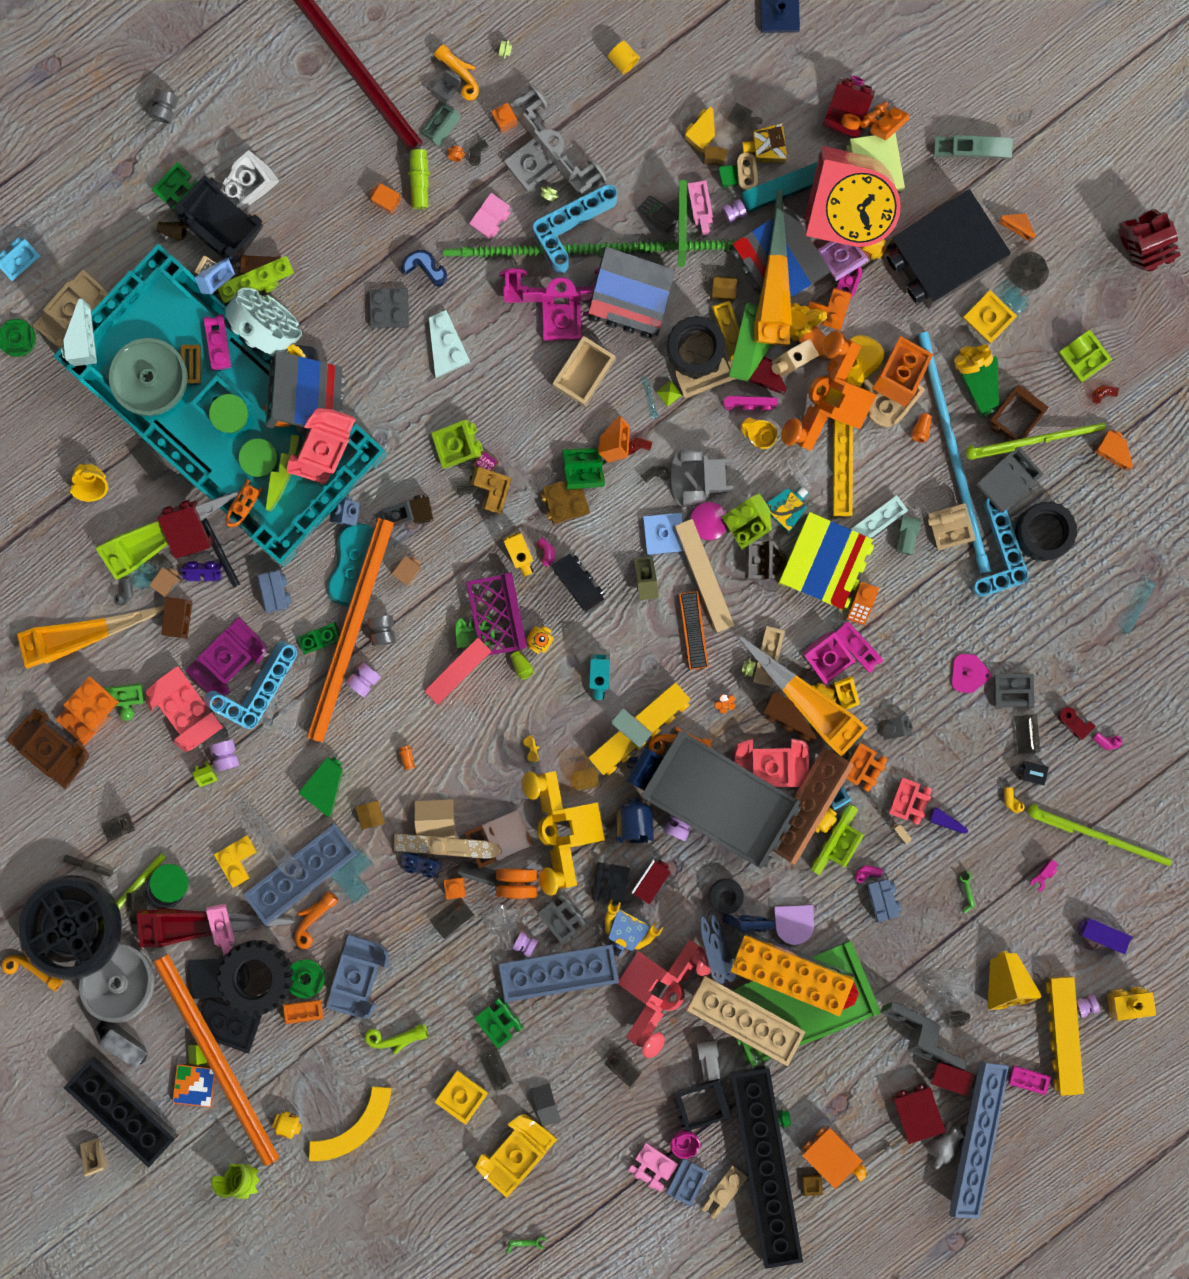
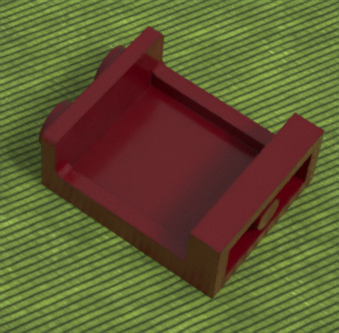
M190 500L179 503V506L173 508L172 506H167L161 509L157 517L174 559L208 549L214 542L211 535L207 536L196 510V500L192 502Z
M919 1084L914 1086V1090L908 1092L901 1090L895 1093L896 1096L892 1097L908 1144L946 1132L929 1085Z

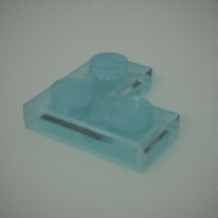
M360 849L356 851L358 853L356 857L331 875L355 904L370 891L358 877L372 864Z

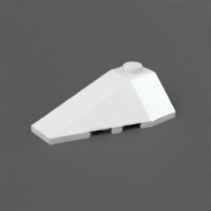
M247 151L234 162L229 176L225 178L220 192L243 211L272 189L279 180L268 165L251 151Z

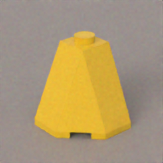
M1002 951L997 953V957L990 959L988 1010L1006 1009L1008 1006L1023 1005L1042 998L1017 953Z

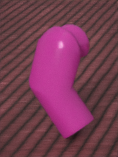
M542 537L536 545L544 551V558L541 560L542 564L550 566L555 561V549Z
M1099 732L1092 738L1105 750L1117 749L1123 743L1120 736L1105 738Z
M864 865L855 872L854 877L858 883H863L869 876L881 878L883 869Z

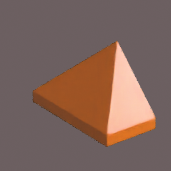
M1026 213L1003 215L998 222L1029 242L1035 237L1034 230Z

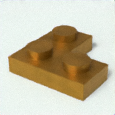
M476 466L470 485L487 490L482 509L501 515L512 478Z

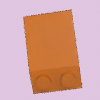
M900 336L872 389L906 407L913 398L934 354Z

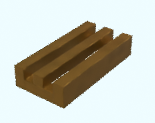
M181 345V357L185 365L186 349H189V379H187V384H201V345ZM194 349H196V379H194Z

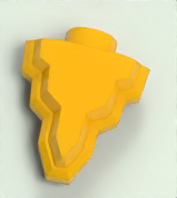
M798 303L791 304L792 326H790V337L793 342H796L806 333H810L814 326L820 325L827 319L826 311L819 309L810 310L807 306H799Z

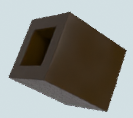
M425 495L414 496V500H410L415 525L434 521L430 498L425 497Z

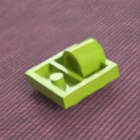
M1088 330L1058 352L1080 383L1112 361V358L1091 330Z

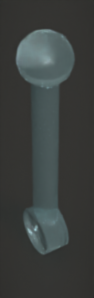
M645 380L643 385L647 389L652 410L651 417L657 419L659 414L655 410L650 389L651 382Z

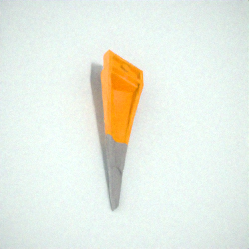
M739 637L740 641L784 694L794 703L823 741L842 757L864 733L867 727L849 711L796 676L746 639Z

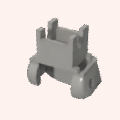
M686 449L680 450L675 455L671 468L672 492L678 506L686 507L705 502L709 493L732 492L733 486H726L725 466H730L732 459L708 460L707 456L703 455V452Z

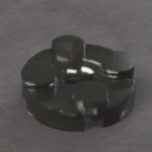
M1026 252L1016 257L1010 266V281L1021 290H1037L1048 278L1049 269L1045 259L1034 252ZM1033 268L1034 275L1027 276L1026 272L1024 273V269Z

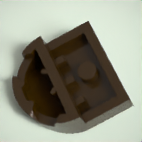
M754 541L745 547V579H773L785 569L786 555L777 545L778 543L774 541Z

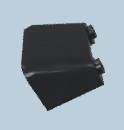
M204 175L174 207V211L180 222L185 224L192 233L223 259L229 258L231 265L234 266L263 228V221L255 214L252 216L244 213L220 192L218 188L219 183L214 178L210 177L209 179Z

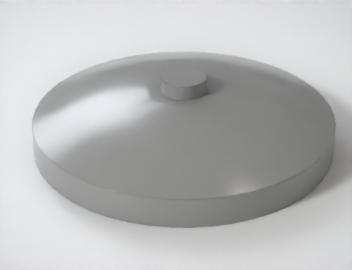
M119 945L113 957L102 969L80 979L79 993L84 1007L97 1019L110 1023H121L136 1017L144 1010L152 997L155 984L153 968L147 957L139 950L127 945Z

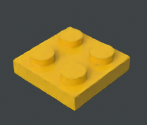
M989 290L963 319L982 338L991 344L1017 315Z
M457 1070L434 1103L466 1125L489 1092Z

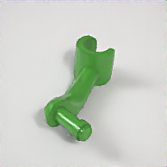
M965 871L968 874V878L963 880L959 875V879L964 883L966 898L970 904L963 909V912L967 913L971 908H975V903L969 884L971 874Z
M541 1235L534 1240H511L508 1242L509 1246L506 1249V1253L509 1254L513 1246L536 1245L539 1249H544V1246L540 1245L538 1241L541 1239L547 1241V1238Z

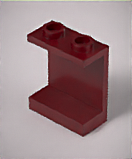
M839 78L822 126L859 138L862 129L861 125L856 130L848 129L841 124V119L844 114H853L862 122L863 117L868 113L875 91L868 85L862 84L860 86L855 84L849 78Z

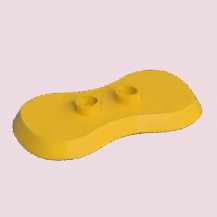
M856 335L849 338V340L856 342L862 347L845 381L861 387L864 380L882 364L884 350L871 337ZM822 386L818 387L817 393L821 391ZM831 387L825 401L837 407L843 393Z

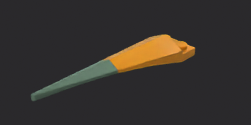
M782 189L777 191L768 262L754 321V342L788 346L790 345L792 315Z

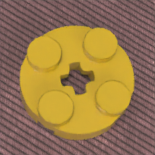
M987 344L975 347L965 346L960 349V353L955 357L954 364L956 369H959L962 374L975 373L980 371L979 367L985 365L986 368L993 361V356Z

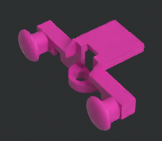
M599 267L596 268L595 271H594V273L597 274V275H598ZM509 268L499 273L500 277L505 278L504 303H543L544 341L582 339L581 301H591L595 284L593 286L575 288L572 281L560 277L552 280L548 284L547 289L529 288L528 286H521V277L527 276L525 270ZM563 283L567 288L564 292H558L556 285ZM554 298H569V304H554Z

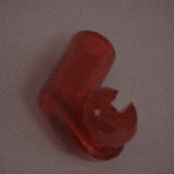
M638 437L629 441L628 455L634 454L641 448L650 451L653 442Z

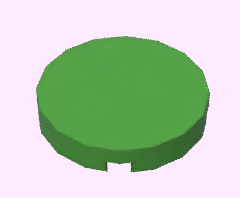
M233 394L219 396L213 401L209 410L211 423L216 429L224 433L240 431L246 425L249 415L246 403L240 397Z
M252 439L242 446L239 452V463L247 474L253 477H264L269 475L276 467L278 454L270 442L264 439Z

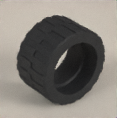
M686 317L684 320L679 321L672 328L667 342V356L673 368L683 376L685 375L690 378H701L715 371L717 366L720 365L725 352V337L720 327L706 317ZM691 330H700L711 337L714 351L708 361L702 364H691L681 358L678 352V342L684 333Z
M1052 501L1041 502L1028 508L1020 515L1015 525V536L1020 550L1027 557L1036 561H1051L1064 555L1074 545L1077 537V523L1070 510L1066 509L1064 505ZM1050 514L1060 522L1063 529V537L1056 547L1041 549L1032 542L1029 536V524L1037 515Z

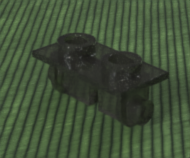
M497 1048L479 1056L495 1091L502 1090L513 1083Z

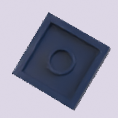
M761 0L762 33L799 32V0Z
M646 747L639 759L634 756L629 758L634 764L627 761V767L633 769L627 782L643 791L663 760L662 756Z

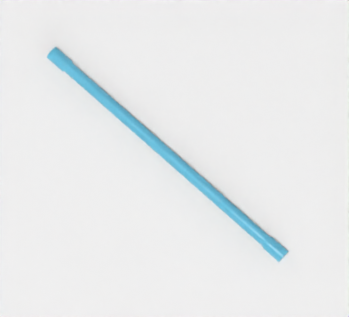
M923 332L918 334L920 347L933 354L929 333ZM933 356L927 371L962 504H967L976 541L972 542L979 573L983 574L990 572L991 569L982 543Z

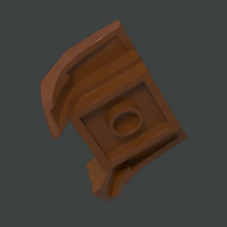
M33 709L7 739V742L45 775L66 789L84 767L89 754L78 739L74 745H71L46 724L50 718L48 714Z

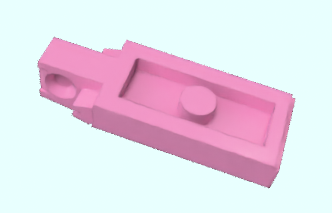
M707 181L687 183L693 220L696 226L700 225L701 234L707 235L710 232L709 224L713 223Z
M226 903L206 908L214 944L217 947L221 946L223 955L228 953L232 949L231 944H234V934Z

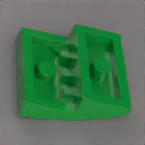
M598 448L562 450L567 489L605 487L602 469L603 460L602 456L599 455Z

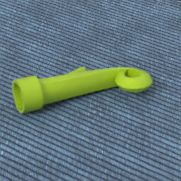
M424 1023L381 1040L380 1032L376 1029H370L364 1035L366 1044L372 1048L383 1049L397 1046L393 1054H397L402 1048L414 1041L429 1038ZM375 1035L377 1037L376 1041L372 1040L370 1036Z

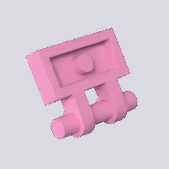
M645 1142L635 1160L641 1163L640 1166L637 1168L631 1164L628 1171L634 1174L633 1177L639 1180L640 1178L646 1182L651 1189L655 1188L661 1192L664 1185L658 1182L659 1179L662 1177L668 1181L678 1163ZM646 1167L655 1172L653 1178L644 1172Z

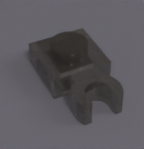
M737 102L727 118L728 122L741 129H744L746 125L749 126L752 132L758 130V128L753 126V123L758 122L762 124L763 122L760 117H751L753 111Z

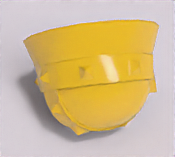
M79 464L74 468V472L71 475L74 485H71L70 489L73 497L81 501L92 502L102 499L107 494L108 483L105 480L106 475L99 467L93 464Z

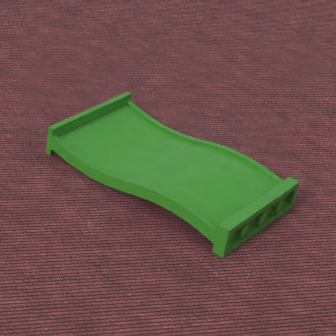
M850 940L812 956V958L855 975L854 982L859 995L855 1005L842 1010L840 1017L754 981L747 982L731 990L805 1031L799 1046L881 1014ZM737 1039L739 1046H744L746 1052L742 1054L747 1064L751 1063L752 1067L770 1059L769 1056Z

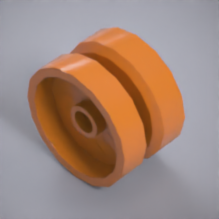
M496 869V879L508 882V884H499L495 887L496 897H506L508 899L538 897V887L526 884V882L538 880L537 869Z

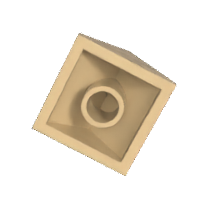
M454 800L415 801L416 835L455 838Z

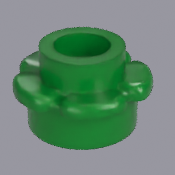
M781 1109V1113L778 1114L779 1125H783L784 1129L786 1126H791L789 1110L783 1111Z

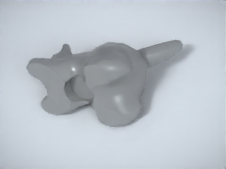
M948 1121L945 1124L946 1132L942 1133L939 1139L930 1141L927 1146L928 1153L936 1158L935 1169H939L942 1164L948 1165L955 1158L956 1149L965 1138L966 1132H963L960 1126L953 1127L952 1121Z

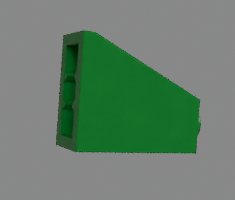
M996 356L993 357L992 363L986 368L985 365L979 367L980 371L959 374L979 416L982 414L988 416L996 412L994 408L999 405L998 359Z
M327 757L298 793L327 817H331L333 814L344 768L341 767L343 763L335 757L332 759Z

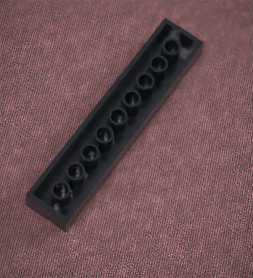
M767 1065L732 1071L730 1076L764 1268L768 1269L803 1263L770 1068Z

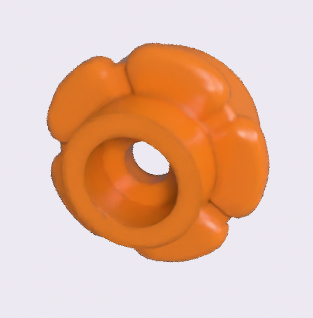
M452 146V148L447 149V158L452 161L461 162L465 156L463 149L459 146Z

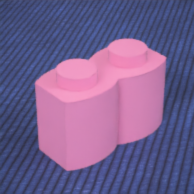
M491 193L469 225L487 239L491 236L495 237L500 230L498 225L502 220L505 222L511 214L509 211L510 206Z

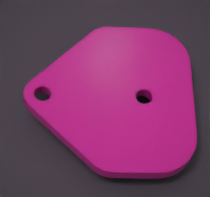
M960 654L954 659L952 687L956 691L973 693L991 678V673L976 655Z

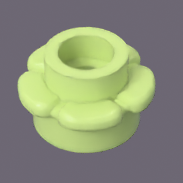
M509 40L501 41L498 56H503L504 59L506 55L510 56L512 45L509 44Z
M751 659L748 662L744 661L742 673H745V677H753L756 662L751 661Z

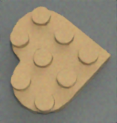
M882 363L876 371L864 380L863 385L866 390L877 394L868 412L869 418L880 427L890 428L903 419L926 389L919 385L906 407L875 391L872 387L885 364Z

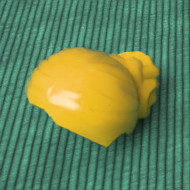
M749 417L740 425L742 434L759 449H768L777 440V428L769 421L756 420Z

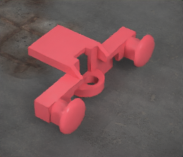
M690 939L669 971H666L638 951L619 979V983H617L646 1004V1007L626 1036L632 1043L643 1048V1056L646 1058H653L658 1055L664 1046V1035L661 1032L654 1034L652 1032L664 1015L661 1012L663 1009L674 1011L683 1003L685 991L680 982L682 980L686 981L695 967L697 974L700 976H706L711 973L705 949ZM658 980L669 986L661 999L650 993ZM673 994H676V995H677L676 1000L671 1003V1001H670L671 996H672Z

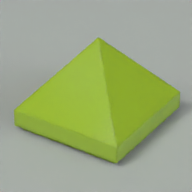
M671 380L656 391L667 407L682 396Z

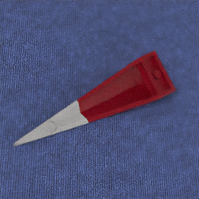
M166 908L137 911L140 948L163 947L212 935L207 912ZM228 913L233 931L266 927L258 915ZM278 917L267 926L294 923L295 919Z

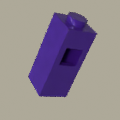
M1085 917V920H1081L1078 926L1080 931L1078 935L1122 954L1126 953L1132 939L1130 935Z

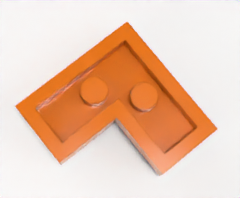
M833 288L828 305L809 301L808 308L810 310L819 309L826 311L827 319L820 325L841 330L852 293Z

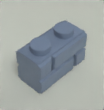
M280 570L257 575L265 613L269 614L289 609V604H292L290 593H286L285 586L288 585L286 575L282 574Z
M886 878L865 884L875 922L899 917L898 912H901L899 900L895 901L893 893H896L894 882H890V879Z

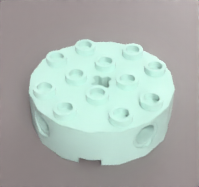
M241 288L225 308V316L231 325V330L243 337L248 346L252 348L257 347L272 357L276 351L287 353V347L295 345L302 336V330L297 328L299 325L298 321L288 309L268 295L266 297L261 296L256 289Z

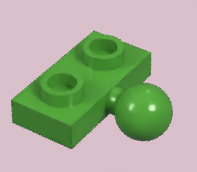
M142 683L103 687L119 701L117 706H122L119 710V716L124 721H130L134 717V710L129 705L144 704L145 702Z

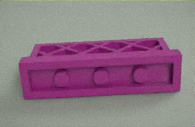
M512 572L467 581L466 586L476 636L483 643L486 639H489L496 644L488 656L526 649L527 645ZM492 581H501L502 588L498 593L489 588ZM479 584L485 589L478 597L472 593L471 585ZM486 590L496 595L491 604L481 599ZM498 597L505 601V608L502 612L492 606ZM479 601L488 606L483 616L476 612L475 609ZM490 608L500 614L495 623L485 618ZM501 616L509 620V626L506 631L496 625ZM482 620L492 625L487 635L480 631L479 625ZM494 627L504 633L498 642L489 637ZM505 635L512 638L514 647L506 648L500 644Z

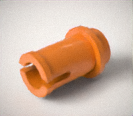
M410 745L399 747L398 754L401 756L404 770L416 767L411 752L413 748H410Z

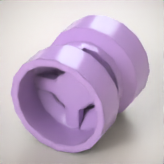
M740 199L735 200L731 205L727 204L722 207L729 224L734 223L737 218L747 216L746 209Z
M521 932L512 949L520 950L525 956L530 957L538 940L530 939L525 933Z
M1094 994L1087 995L1085 999H1076L1077 1011L1081 1018L1087 1017L1091 1012L1094 1014L1100 1012Z

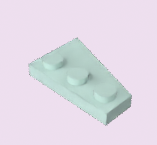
M445 310L430 317L429 324L435 378H438L470 363V360L447 311Z

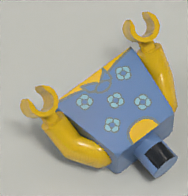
M610 900L604 918L605 932L609 935L608 939L615 942L613 949L616 956L620 957L625 948L633 951L634 949L639 950L645 947L662 932L663 927L661 929L655 928L657 922H654L651 926L620 909V902L618 906H613L612 900Z

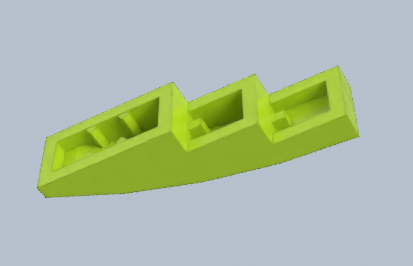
M291 435L289 454L281 453L279 472L271 471L266 510L269 512L273 511L292 474L287 473V466L290 455H298L301 442L300 436Z

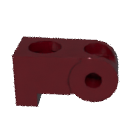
M1071 707L1063 708L1058 713V720L1080 741L1084 740L1096 727L1091 721L1085 724Z

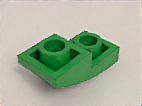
M335 622L298 636L297 639L303 654L306 655L337 643L340 632Z

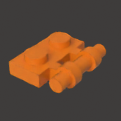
M884 101L882 104L875 106L872 113L865 115L860 125L864 129L870 126L871 134L887 140L909 120V114L896 107L887 110L889 104Z
M859 743L849 760L854 766L846 780L857 786L863 780L866 783L862 789L870 792L872 786L875 787L876 779L880 772H883L886 768L884 765L888 759L881 755L877 762L874 760L877 752ZM870 765L874 766L870 776L865 775Z

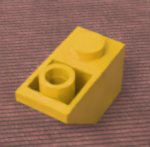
M711 106L707 110L703 109L697 116V122L695 124L691 123L684 131L686 133L685 140L701 154L704 151V147H708L715 137L714 114Z

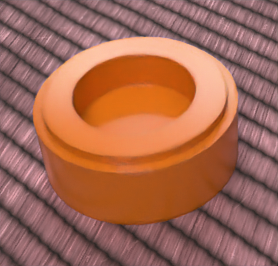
M844 114L841 119V124L852 130L858 129L861 120L853 114Z

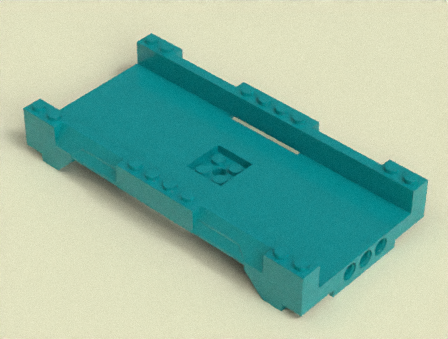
M157 244L133 271L130 270L91 312L97 363L73 366L63 358L61 348L53 357L92 393L106 403L210 500L235 491L240 492L247 479L251 481L249 485L255 489L263 488L247 517L239 527L280 565L286 567L298 554L296 550L371 468L374 467L376 469L388 454L354 422L348 444L334 474L330 475L326 485L292 474L283 495L273 511H267L266 503L270 474L264 477H253L247 474L239 463V452L242 446L252 439H264L270 442L278 454V463L273 472H279L281 453L289 454L291 435L301 437L299 452L306 436L297 433L293 424L289 427H266L267 411H264L262 407L267 405L269 376L236 347L230 339L232 338L268 372L272 356L257 347L252 348L248 346L243 337L235 334L231 330V325L225 316L226 306L213 294L201 293L195 277L161 245ZM223 314L232 368L212 371L204 317L210 316V318H214L217 315ZM213 325L212 331L219 330V325ZM141 338L159 339L170 344L180 355L181 345H201V384H187L180 401L167 412L155 416L138 415L124 408L114 397L109 384V370L115 355L126 344ZM186 349V368H187L188 379H189V349ZM194 349V379H196V349ZM233 394L240 397L246 403L249 415L246 425L240 431L224 433L216 429L211 423L209 410L213 401L219 396ZM158 420L212 471L209 473L154 421ZM237 496L221 506L220 509L227 514ZM248 499L245 505L249 506L252 500ZM232 511L230 518L236 523L242 516Z

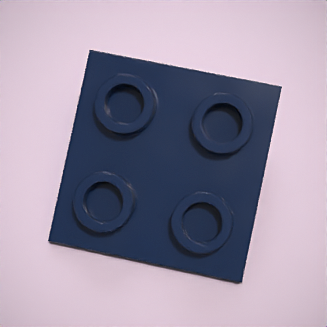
M402 853L401 869H404L405 872L411 874L415 872L420 873L427 878L439 877V870L442 865L439 859L429 857V860H427V856L423 859L422 855L418 857V854Z

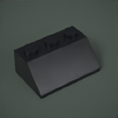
M568 554L551 565V567L587 614L605 601L603 598L605 593L599 585L595 587L591 582L594 580L587 570L585 572L580 567L582 563L576 555L572 557L571 554Z

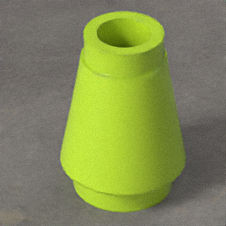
M520 651L510 655L516 675L521 680H525L535 673L533 671L534 667Z

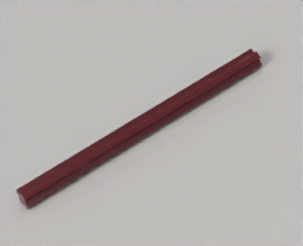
M294 0L409 152L410 150L420 148L423 144L422 140L314 0Z

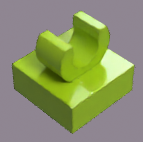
M205 762V767L202 769L196 765L195 771L192 772L199 787L218 781L216 773L208 762Z

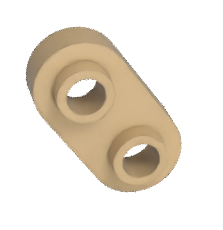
M743 153L737 160L738 185L743 191L756 187L758 183L756 158L751 153ZM747 161L749 166L745 167L743 162ZM749 180L751 184L746 185L744 181Z

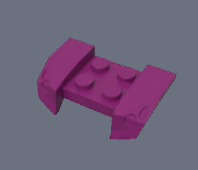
M238 617L185 672L207 693L216 691L225 696L231 692L226 684L252 658L259 664L267 651V647L261 638Z

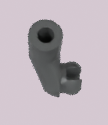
M132 579L122 580L123 591L114 597L116 605H126L133 597Z

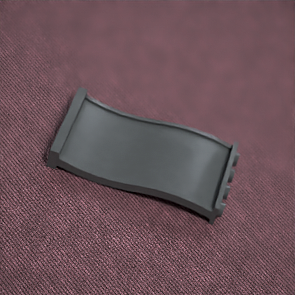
M682 730L678 733L641 795L642 799L664 810L760 869L763 866H768L772 859L769 856L773 849H778L782 842L779 839L783 832L785 834L788 832L792 825L789 823L792 816L796 817L801 809L799 806L801 801L767 783Z

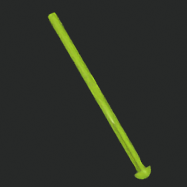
M1098 423L977 448L970 445L966 448L965 455L968 459L974 460L976 458L1015 451L1017 447L1040 442L1048 443L1052 440L1102 431L1106 429L1105 423Z
M1032 804L1028 808V815L1031 818L1070 833H1073V830L1090 837L1105 840L1108 845L1117 846L1166 866H1170L1172 860L1038 809V804Z

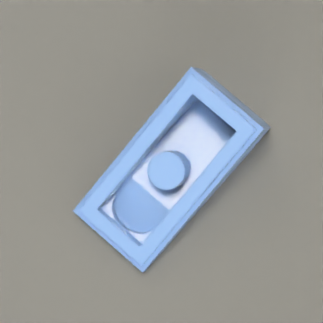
M225 258L195 277L201 293L212 294L232 278L235 273L229 258Z

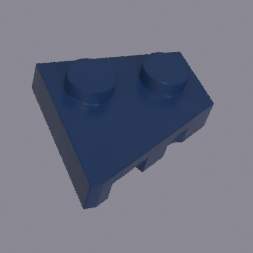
M723 914L722 921L743 933H748L750 930L766 932V929H774L775 924L774 921L760 916L741 915V917L735 918L729 914Z

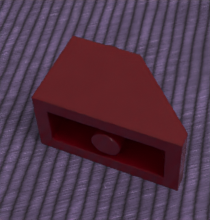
M763 357L748 382L784 395L787 388L782 377L773 372V360Z

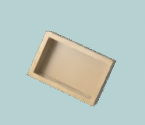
M583 336L553 382V388L585 408L615 362L616 356Z

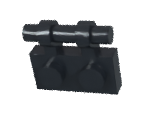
M598 862L597 869H594L595 881L594 886H591V900L599 901L600 894H605L604 902L609 903L612 900V904L618 905L620 902L621 905H624L630 867L611 864L610 871H604L605 863ZM603 877H609L607 889L601 888Z

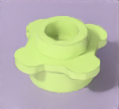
M548 185L546 188L541 187L542 192L540 195L545 199L554 202L555 198H559L556 194L557 190Z

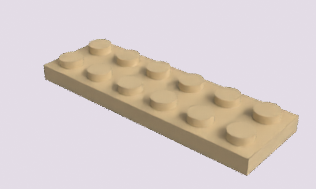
M703 976L686 1008V1011L785 1066L789 1065L805 1034V1031L706 976Z

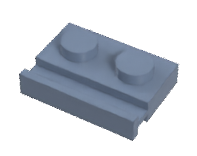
M682 1159L666 1194L692 1206L709 1171L686 1159Z

